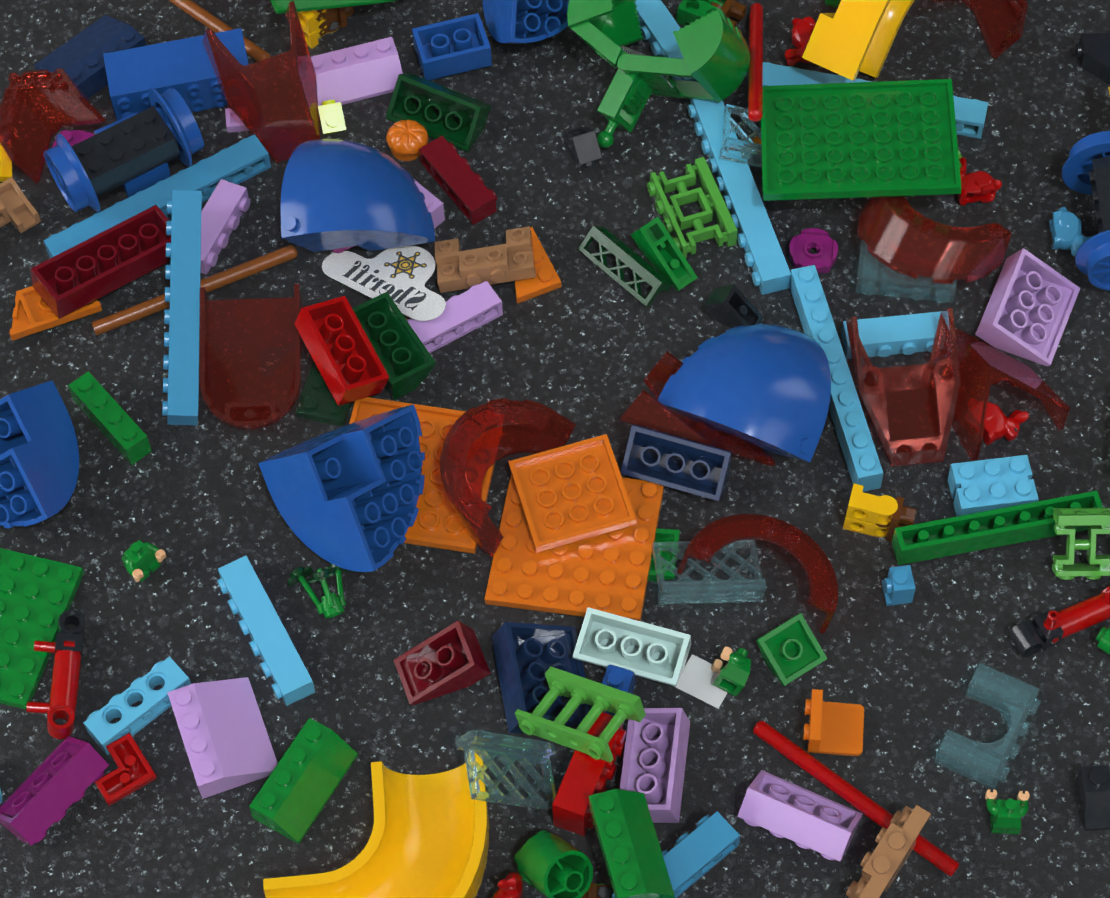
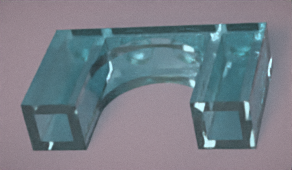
M862 231L856 293L884 295L891 298L903 297L914 300H932L939 303L954 302L960 241L935 238L931 267L922 274L906 276L893 271L885 260L886 233Z
M979 663L969 683L966 696L997 710L1005 719L1008 732L996 742L980 743L948 729L937 751L934 763L995 790L999 781L1004 783L1008 776L1010 768L1006 765L1009 758L1015 760L1021 747V745L1017 744L1019 736L1025 738L1031 725L1027 721L1029 714L1035 715L1041 703V700L1037 699L1040 689Z

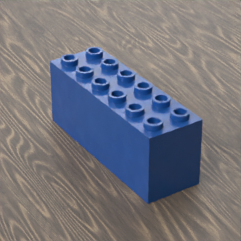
M241 28L103 54L110 98L117 121L133 113H140L150 108L151 104L148 97V90L150 88L155 89L160 94L174 88L182 96L191 112L256 100Z

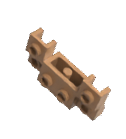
M11 177L0 183V227L12 222L17 230L23 233L41 222L38 212Z
M530 226L506 230V244L461 251L458 238L435 242L437 283L440 293L468 289L485 281L492 285L536 277L533 237Z
M918 805L914 809L905 806L902 812L898 810L893 816L889 828L883 827L875 840L878 845L874 852L868 851L860 864V866L864 867L862 869V877L859 882L855 880L852 882L846 895L849 898H880L884 891L887 892L916 846V838L926 822L929 821L931 813Z

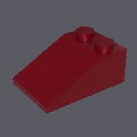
M459 620L394 659L407 699L412 706L467 688L491 674L474 629Z

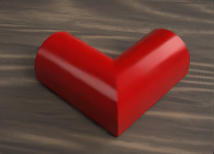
M128 733L106 746L118 768L95 781V784L106 804L110 807L154 781L157 777L135 740Z

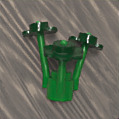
M330 563V567L319 568L316 572L311 567L305 569L304 567H299L290 574L291 578L288 579V585L291 587L301 582L316 605L319 615L324 614L325 619H329L345 612L343 607L347 604L344 599L341 574L352 571ZM313 574V578L309 579L307 582L306 577ZM336 575L338 597L336 593H330L326 581L327 578ZM321 582L325 596L321 597L322 602L319 601L308 583Z

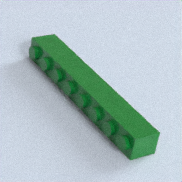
M1098 491L908 525L894 529L892 545L898 565L1059 536L1054 531V508H1103ZM1074 526L1075 532L1088 530V526Z

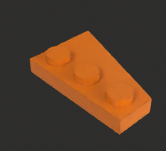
M533 227L530 230L533 237L536 277L515 281L517 304L562 287L561 280Z

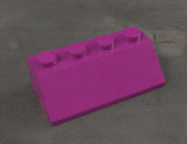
M68 736L0 805V823L24 843L32 846L34 843L40 842L46 836L47 829L65 816L66 810L71 804L82 799L85 795V790L92 783L102 778L104 770L109 764L88 742Z

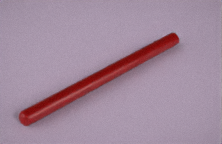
M754 3L750 6L748 118L752 122H758L763 116V6L759 3Z
M758 721L754 725L753 733L879 826L886 829L889 828L894 816L765 721ZM920 834L916 838V846L913 850L951 877L960 863Z

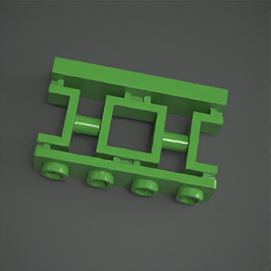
M704 157L695 159V165L693 166L686 164V175L667 180L664 171L659 172L658 176L655 172L650 173V182L647 183L650 196L655 197L657 213L663 215L665 228L671 234L672 239L685 258H687V253H691V255L696 254L697 242L715 238L719 247L723 246L724 242H726L727 247L737 244L738 230ZM697 178L700 188L688 191L687 187L696 185ZM677 190L679 194L669 196L668 202L665 193ZM698 201L703 212L684 217L679 206ZM714 216L717 224L705 228L703 224L712 222V217ZM694 227L695 231L686 233L685 241L681 230Z
M1054 508V531L1057 535L1067 534L1066 555H1053L1054 564H1052V570L1054 574L1064 580H1072L1075 576H1085L1087 579H1100L1101 576H1110V554L1096 555V534H1110V508ZM1074 526H1088V539H1075ZM1075 550H1087V561L1089 563H1074Z

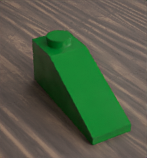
M656 217L631 234L642 254L663 276L673 283L672 286L677 291L698 278L659 217Z

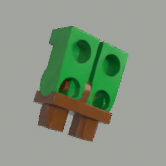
M683 0L677 9L676 22L685 26L686 23L695 22L701 16H706L707 13L711 14L712 10L716 11L722 9L726 18L733 17L741 21L746 14L747 6L737 2V0ZM730 19L733 22L734 27H737V22Z

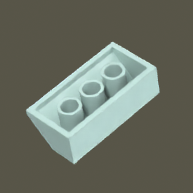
M588 607L572 657L573 659L606 668L608 665L625 668L635 672V676L676 687L687 661L691 647V635Z

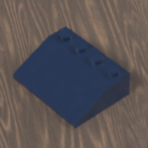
M104 15L37 62L34 67L76 106H79L108 85L103 54L146 46L145 38L131 25Z
M505 622L493 634L492 642L509 733L525 734L519 727L515 712L519 709L531 714L550 690L545 677V673L550 666L586 678L583 662L572 657L578 640L576 627ZM558 696L542 718L554 721L571 698ZM580 704L564 726L570 728L578 727L591 710V705Z

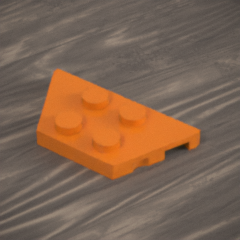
M33 286L16 291L15 308H13L12 328L9 332L11 340L13 341L102 311L101 304L97 300L58 319Z

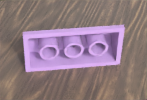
M392 37L303 59L305 76L316 111H318V106H322L321 102L327 100H335L336 103L341 102V105L391 93L394 91L398 75L403 74Z
M644 708L646 715L641 722L628 719L620 789L644 793L653 823H679L690 720L682 708Z
M761 770L748 787L737 817L744 819L751 826H760L769 830L776 837L790 839L801 848L815 850L828 860L841 861L863 814Z

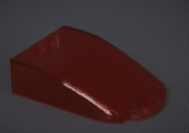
M294 284V298L211 301L208 300L205 287H200V388L209 410L224 423L243 429L262 428L283 418L294 406L301 388L303 340L294 325L302 308V295L299 284Z

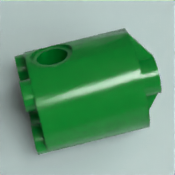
M545 830L538 832L528 839L515 855L517 869L523 880L547 898H582L591 885L593 866L590 859L556 834Z

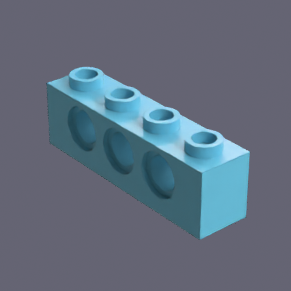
M170 656L164 661H159L149 673L135 679L128 689L121 694L113 696L106 706L92 712L88 716L87 720L83 722L88 734L108 756L107 745L128 733L131 736L135 735L172 706L167 692L190 685V679ZM157 685H164L160 690H153ZM142 701L141 705L132 707L133 703ZM114 718H121L117 723H110Z

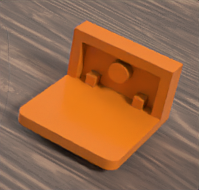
M812 689L811 699L805 700V715H809V724H804L803 740H808L807 752L860 756L863 751L864 707L860 704L824 702L823 690Z

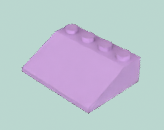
M1023 248L1006 258L976 335L994 348L1048 367L1052 363L1080 288Z
M248 677L193 683L167 692L202 799L271 775L278 763Z

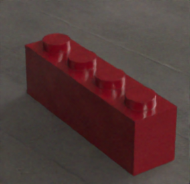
M440 136L419 148L421 165L472 225L496 212V194L491 188L488 189L484 185L483 179L478 173H474L471 170L466 158L459 156L452 142L448 143L443 136Z

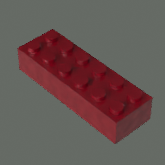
M154 205L31 268L33 288L57 318L60 319L170 262L171 257H166V243H171V235H166L167 221L170 220L157 205Z

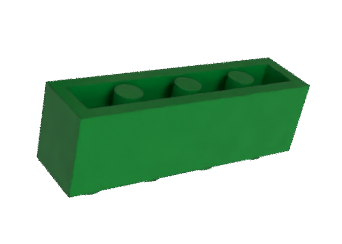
M89 371L68 385L73 401L131 466L152 452L147 435Z

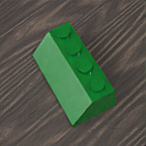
M309 718L250 804L249 808L253 819L300 844L354 763L358 753L333 730Z
M613 789L590 795V811L615 898H675L644 793Z

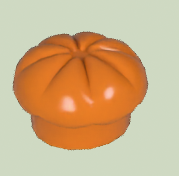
M400 120L394 123L386 135V141L391 148L392 155L401 161H411L418 158L419 148L428 144L429 140L425 127L414 120Z

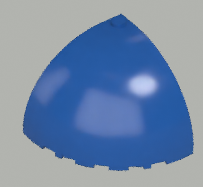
M341 139L306 141L300 144L292 153L285 169L281 189V238L312 252L359 246L371 252L435 242V232L432 216L426 207L423 193L419 191L410 173L389 155L370 146Z
M761 323L738 326L726 330V333L717 337H711L699 345V349L691 357H686L682 361L683 365L677 373L670 376L656 402L713 430L732 434L770 453L811 462L828 414L831 395L830 367L826 354L820 344L814 338L783 326Z
M53 380L8 394L0 399V526H4V528H12L14 526L25 527L41 522L63 509L74 492L79 474V450L74 426Z
M414 404L384 412L327 432L258 463L278 511L295 535L324 560L343 569L357 572L375 571L394 556V550L398 545L405 542V534L416 520L419 511L416 507L418 496L423 494L425 476L421 475L423 460H425V452L420 451L419 436H422V431Z

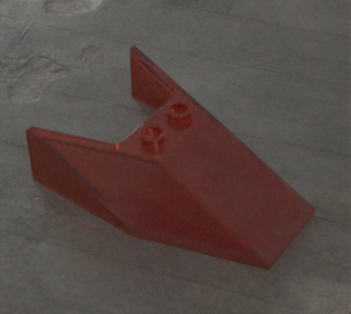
M294 1L289 2L285 13L290 24L291 49L288 52L244 66L236 60L210 28L205 30L202 41L228 106L253 135H256L276 163L290 159L292 153L300 144L320 139L316 73Z
M947 308L940 313L928 363L888 368H876L872 365L859 337L857 317H851L846 321L859 394L892 467L943 462L961 384L953 308Z

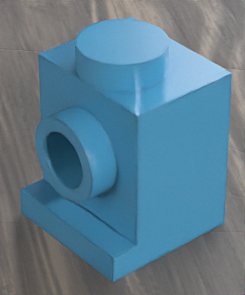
M911 566L890 567L888 577L884 578L881 582L886 606L912 603L916 588Z

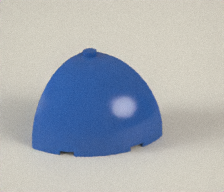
M482 0L487 28L492 37L500 43L526 44L541 41L554 36L568 26L567 11L569 0Z

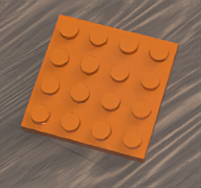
M607 434L508 461L536 552L637 524Z

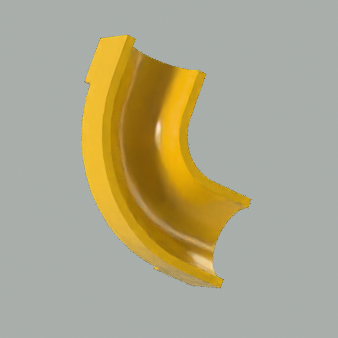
M841 0L836 13H820L802 58L852 81L856 80L859 71L878 78L898 29L915 0Z
M482 752L471 753L469 760L460 767L428 775L402 774L388 769L382 761L371 762L374 825L370 839L362 852L350 863L334 871L263 879L265 897L476 898L486 868L489 847V817Z

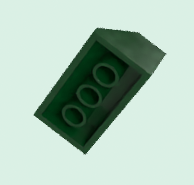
M404 73L398 75L385 118L393 122L414 120L425 127L428 136L435 139L443 136L448 143L452 142L455 147L469 151L485 127L491 105L412 73Z
M388 292L352 308L389 375L385 388L392 399L396 400L416 390L436 366V362Z

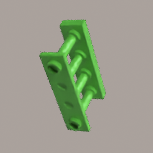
M550 666L545 673L550 690L531 714L519 709L515 712L520 729L527 735H535L588 754L596 760L602 759L611 763L614 758L608 742L625 719L641 722L646 715L640 697ZM558 696L571 698L554 721L542 718ZM585 703L593 706L576 730L564 726L580 704ZM608 711L615 714L599 737L587 734L602 712Z

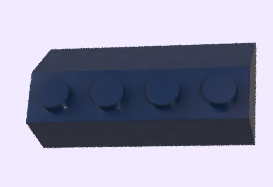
M632 424L621 474L719 501L725 493L731 468L732 452Z

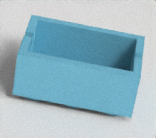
M1020 455L951 464L948 484L952 499H954L953 505L956 517L1038 502L1039 498L1034 479H1031L1032 471L1028 456Z

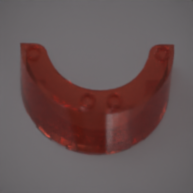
M905 196L869 197L859 215L857 227L860 240H864L868 245V252L887 267L915 279H918V275L933 278L934 283L953 284V281L958 279H965L966 282H971L991 273L1002 265L1012 232L997 223L963 228L935 222L914 210L905 199Z
M508 398L494 399L486 404L469 409L453 424L441 450L440 474L445 492L470 537L492 557L500 547L504 537L488 517L492 507L482 500V483L487 471L499 459L513 453H540L565 446L577 425L549 407L526 399L524 401L508 400Z
M737 514L710 523L691 540L684 553L677 574L682 575L689 556L710 563L713 556L721 548L739 540H764L790 552L801 563L808 575L810 593L807 604L826 612L819 631L822 634L825 633L837 607V579L824 551L802 530L783 520L766 515Z

